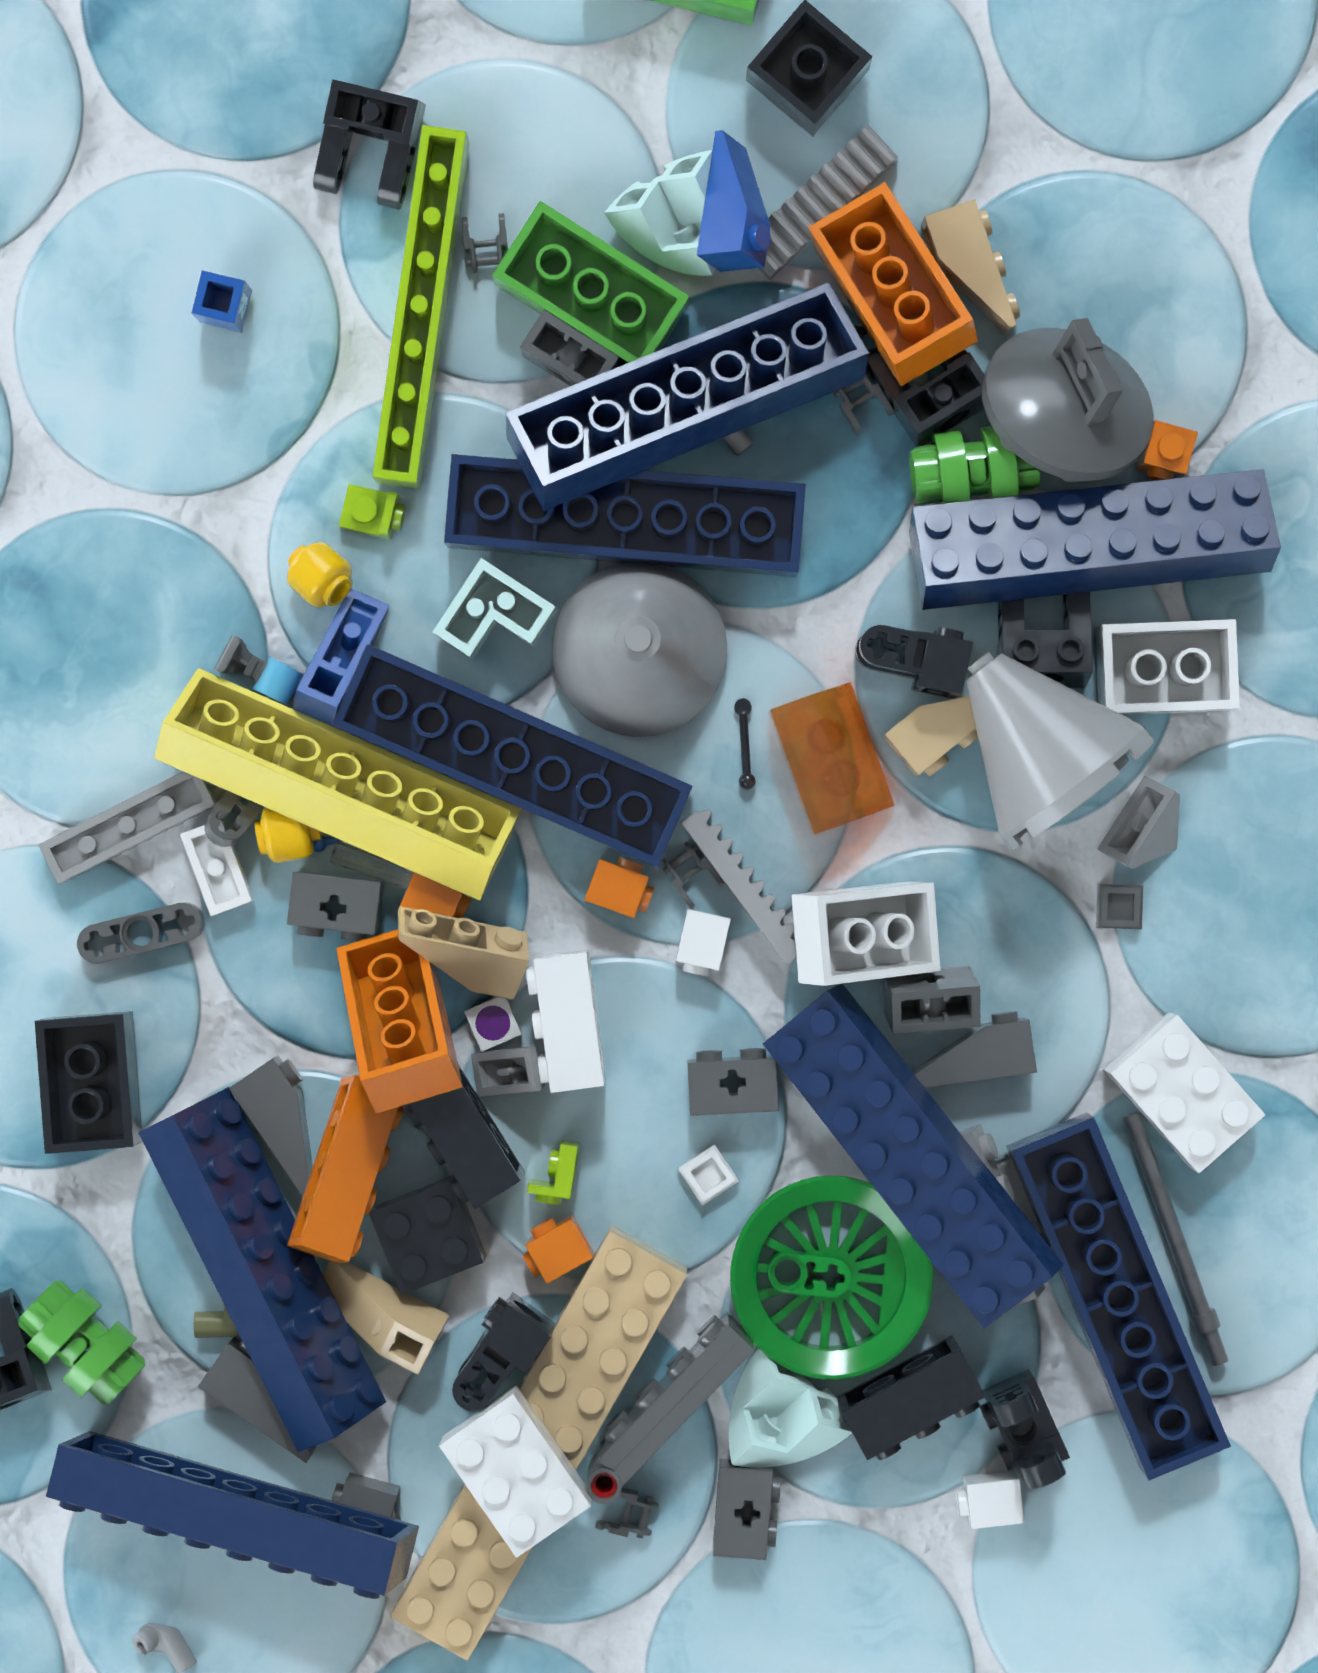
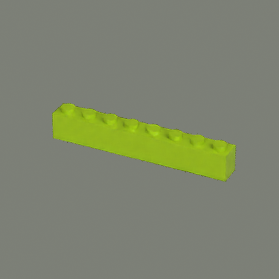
M422 125L372 474L373 479L378 484L421 489L470 145L467 132L462 130Z

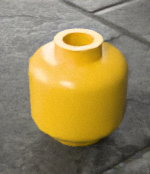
M316 542L309 546L302 545L289 557L288 565L290 567L287 572V582L310 605L318 608L327 605L332 607L339 604L350 592L353 584L351 579L352 568L349 562L328 544Z
M268 808L262 811L261 820L254 823L261 855L268 854L271 861L275 863L311 856L314 851V841L322 839L321 831Z

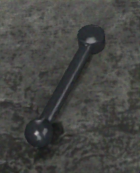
M741 698L734 705V710L739 715L742 775L739 778V785L745 790H750L756 784V779L751 774L748 714L752 706L749 700Z

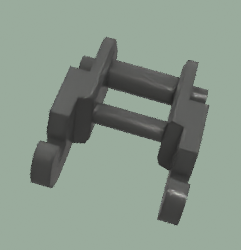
M504 213L498 214L500 235L496 236V239L474 241L473 238H470L468 218L462 217L464 249L466 253H471L472 258L467 260V266L473 267V273H477L479 266L498 265L503 259L502 250L508 249ZM497 246L498 255L476 256V248Z
M869 371L865 373L864 380L833 392L835 398L840 396L843 403L840 404L839 408L848 423L853 426V431L856 435L862 433V430L852 411L854 407L866 400L877 398L880 405L884 406L888 416L894 414L879 384L872 385L869 378L872 376ZM863 384L868 392L851 402L846 393Z
M686 841L684 843L685 851L670 862L666 858L662 859L666 864L662 870L665 874L671 871L675 877L671 883L688 906L693 908L695 904L682 888L684 882L704 869H708L720 887L725 882L706 857H703L701 860L695 853L699 850L696 844L690 847ZM693 857L698 865L680 877L675 869Z
M622 1487L618 1497L626 1498L627 1503L623 1520L619 1524L597 1520L595 1528L599 1530L605 1528L608 1529L609 1533L628 1537L629 1532L637 1533L636 1537L643 1538V1535L650 1536L652 1535V1530L647 1528L651 1509H658L659 1504L652 1501L653 1497L646 1496V1499L639 1498L638 1491ZM633 1505L642 1507L638 1525L629 1523Z

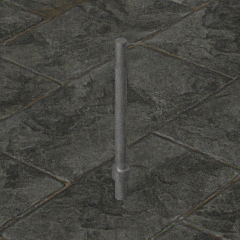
M1137 1111L1127 1114L1122 1118L1191 1306L1193 1315L1190 1316L1193 1328L1196 1334H1201L1212 1366L1221 1365L1229 1360L1217 1329L1221 1326L1215 1308L1209 1307L1140 1113Z

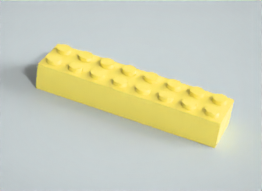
M200 668L196 670L162 722L154 756L156 760L479 901L510 841L521 812L519 807Z

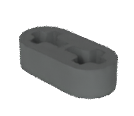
M226 790L205 821L204 831L207 838L213 844L220 847L235 845L264 809V806L250 800L245 806L239 802L241 796ZM232 811L237 815V818L232 824V829H228L224 833L218 829L220 825L219 820H225Z

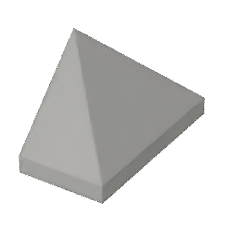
M1144 775L1097 849L1131 869L1176 850L1180 795L1176 791Z
M535 1046L471 1054L478 1097L543 1090L545 1087V1083L541 1084L538 1055Z

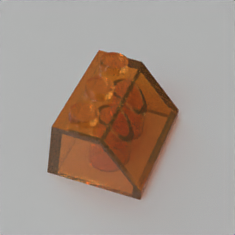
M851 682L800 698L768 711L812 835L895 806Z

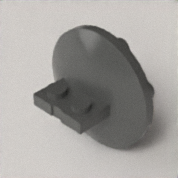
M1088 318L1072 320L1067 330L1038 328L1019 333L1004 342L996 350L987 365L982 383V400L987 417L993 429L1000 437L1002 446L1046 473L1060 477L1067 482L1094 481L1110 478L1133 465L1150 440L1154 414L1151 399L1144 383L1124 358L1101 342Z

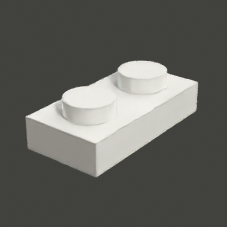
M219 820L220 825L218 829L225 833L227 831L224 820ZM205 825L181 833L180 837L210 916H215L254 901L234 846L220 847L213 844L206 836L204 831Z

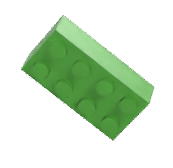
M539 201L492 274L495 286L539 314L546 310L619 357L620 366L661 350L690 304L689 295L542 201Z

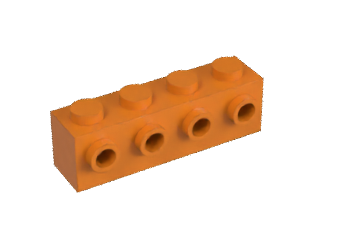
M358 1075L341 1079L287 1244L288 1247L334 1263L349 1262L350 1257H354L361 1246L363 1232L359 1231L364 1214H368L371 1211L376 1199V1189L373 1186L377 1173L384 1169L389 1158L390 1148L386 1145L390 1132L397 1128L403 1114V1106L376 1114Z

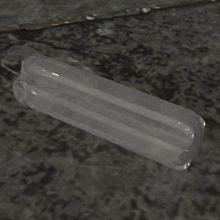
M342 842L335 844L330 856V862L333 865L403 889L408 888L414 874L413 871Z

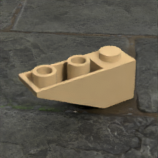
M974 199L924 216L921 226L929 251L947 279L1005 335L1012 333L1017 325L1015 319L1020 318V311L1014 294H1006L1001 279L1006 276V269L1000 252H992L988 236L992 235L993 232L986 210L979 211Z
M969 696L919 706L882 736L914 776L920 775L923 771L929 777L950 761L945 755L946 752L957 743L964 749L978 738Z
M399 906L398 930L401 942L470 991L514 1000L530 961L527 932L511 927H500L475 922L468 918H456L431 913L424 909L416 910Z
M329 1261L323 1276L346 1322L379 1355L419 1375L450 1315L408 1293L401 1295L397 1287L349 1262L334 1263Z

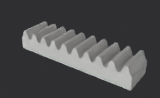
M869 125L864 127L854 139L847 143L844 149L838 151L829 163H825L816 175L810 177L803 187H800L790 199H787L768 218L771 225V241L767 249L765 267L758 269L769 280L812 242L808 228L810 225L860 197L897 162L898 156Z
M183 771L38 844L55 880L58 884H62L90 871L94 867L104 864L112 858L120 856L128 850L136 848L139 844L147 842L173 827L183 824L189 819L197 817L205 811L213 809L217 802L206 781Z
M710 809L694 812L683 820L681 824L787 965L797 957L795 938L791 939V935L794 932V923L781 925L780 921L786 913L785 910L780 908L771 911L769 908L775 897L772 894L762 897L759 895L765 883L762 880L749 882L748 879L754 871L752 866L741 869L738 867L744 856L742 852L729 855L727 851L733 840L731 838L720 841L717 839L723 827L721 824L713 826L706 824L712 814Z

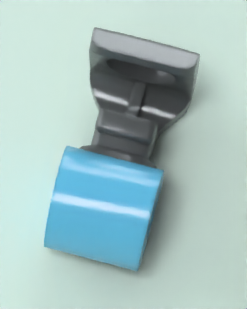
M233 634L214 670L224 674L242 673L254 680V690L285 705H288L304 675L270 656L265 660L254 656L248 651L244 641Z

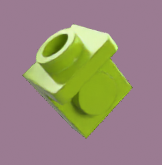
M348 484L339 527L391 540L393 530L401 531L406 506L400 504L401 497L396 492L389 491L386 493Z
M562 1140L559 1150L551 1149L548 1176H554L555 1183L530 1180L527 1186V1193L536 1194L535 1201L561 1205L562 1198H571L580 1142Z

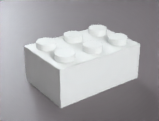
M1236 619L1103 624L1095 628L1098 703L1121 715L1231 711L1240 708Z
M906 881L792 895L799 983L827 986L941 971L934 882Z
M589 949L536 956L533 959L534 966L526 969L529 995L538 994L540 1010H534L532 1021L535 1039L543 1038L545 1053L540 1054V1057H538L541 1084L549 1083L550 1093L604 1086L606 1077Z
M1170 1012L1103 1069L1188 1167L1197 1173L1202 1172L1265 1116L1264 1112L1178 1015Z
M517 1385L444 1434L441 1439L440 1449L516 1558L591 1506L592 1499L587 1493L585 1483Z

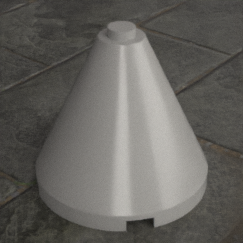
M623 562L604 568L591 575L568 597L555 624L552 639V658L560 687L581 715L607 731L625 736L647 737L663 734L682 726L696 717L707 706L716 693L723 677L727 659V638L723 620L715 603L708 593L691 577L667 565Z
M987 652L968 667L972 676L966 680L998 831L1000 837L1011 850L1023 844L1020 838L1029 831L1033 837H1036L1121 774L1120 770L1128 763V754L1134 760H1137L1155 742L1143 725L1002 653L993 658Z

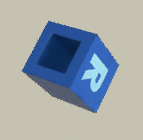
M202 270L191 314L199 323L242 333L252 289L245 280Z

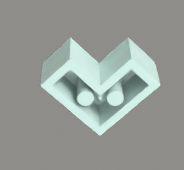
M481 558L433 630V633L473 660L496 624H499L534 647L556 614L557 609L554 605Z

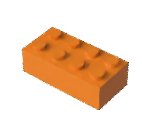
M885 182L808 227L817 254L900 386L978 342L972 316Z
M398 929L336 948L360 1080L375 1113L377 1114L462 1088L437 967L401 942Z

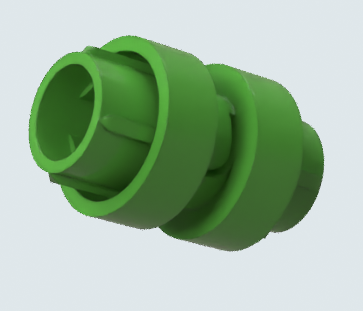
M992 426L981 427L979 430V441L964 443L960 430L933 433L931 445L915 447L909 451L912 490L915 502L919 504L970 501V496L985 494L986 499L1018 496V493L1021 491L1034 490L1035 487L1040 486V469L1027 463L1014 452L1005 449L1000 442V437Z
M54 1281L18 1319L19 1326L32 1338L26 1347L45 1365L57 1356L68 1366L70 1371L63 1377L62 1381L80 1398L89 1391L101 1404L109 1405L145 1367V1359L131 1347L137 1338L119 1321L108 1330L97 1320L94 1315L102 1305L83 1287L77 1293H74L62 1281Z

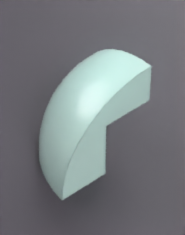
M712 150L695 153L666 164L664 166L665 172L662 176L656 177L650 183L635 182L618 196L605 211V215L614 229L631 247L649 260L670 270L698 276H711L716 270L696 255Z
M759 1348L757 1349L740 1378L732 1403L729 1420V1451L732 1465L766 1468L796 1463L827 1451L852 1433L841 1412L838 1400L829 1388H825L822 1391L818 1390L804 1375L782 1367L771 1360Z

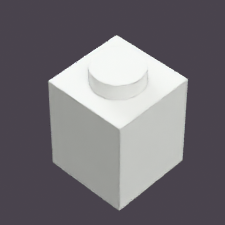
M687 908L676 961L684 963L682 971L707 977L710 969L719 971L731 921L730 918Z
M1015 1470L963 1476L964 1489L956 1490L959 1516H967L971 1529L1024 1523L1020 1479Z

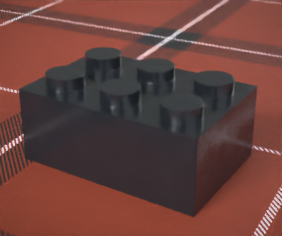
M133 1011L50 1017L34 1021L45 1154L128 1148L142 1143L143 1141L138 1133L142 1131Z
M458 1064L462 1088L403 1105L416 1128L423 1125L431 1138L426 1144L436 1162L440 1166L447 1163L452 1171L454 1179L450 1183L458 1198L463 1204L470 1201L474 1209L520 1182L525 1170Z
M951 1335L837 1396L841 1412L866 1459L869 1460L876 1456L878 1460H883L897 1453L901 1449L900 1443L916 1435L917 1439H922L933 1434L941 1427L939 1422L955 1414L957 1418H961L974 1412L980 1407L978 1401L986 1396L956 1340Z

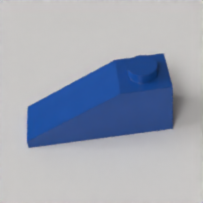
M715 131L696 255L719 272L765 267L767 249L771 241V225L747 149L725 131Z
M350 590L343 599L296 689L294 710L328 725L332 724L366 644L374 645L390 605L356 590Z

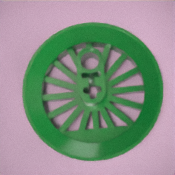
M826 1175L802 1179L785 1186L768 1197L756 1208L743 1226L735 1244L730 1266V1285L734 1307L745 1332L753 1343L771 1360L782 1367L804 1376L819 1379H845L860 1376L874 1371L894 1359L909 1345L921 1328L927 1315L933 1292L934 1273L932 1261L871 1183L846 1176ZM833 1201L829 1247L826 1245L814 1203ZM842 1202L857 1205L861 1208L838 1248ZM806 1206L819 1250L812 1246L788 1215L791 1212ZM869 1212L884 1222V1224L848 1252ZM781 1221L805 1251H797L770 1237V1232ZM886 1236L885 1252L856 1260ZM763 1244L776 1250L769 1257L768 1263L758 1262ZM783 1260H792L799 1265L798 1275L790 1281L780 1280L775 1275L776 1266ZM883 1264L882 1274L859 1272L860 1270ZM829 1265H835L837 1272L842 1274V1277H835L833 1284L828 1285L824 1277L817 1275V1272H827ZM756 1273H767L772 1286L758 1290ZM858 1282L881 1284L880 1295L858 1284ZM853 1292L879 1305L877 1324L853 1296ZM784 1293L797 1294L772 1316L768 1314L761 1301ZM813 1296L793 1335H790L778 1325L784 1318ZM844 1299L872 1331L871 1334L855 1341L843 1302ZM822 1301L823 1312L819 1345L804 1342L801 1339ZM832 1303L836 1305L847 1344L828 1346Z

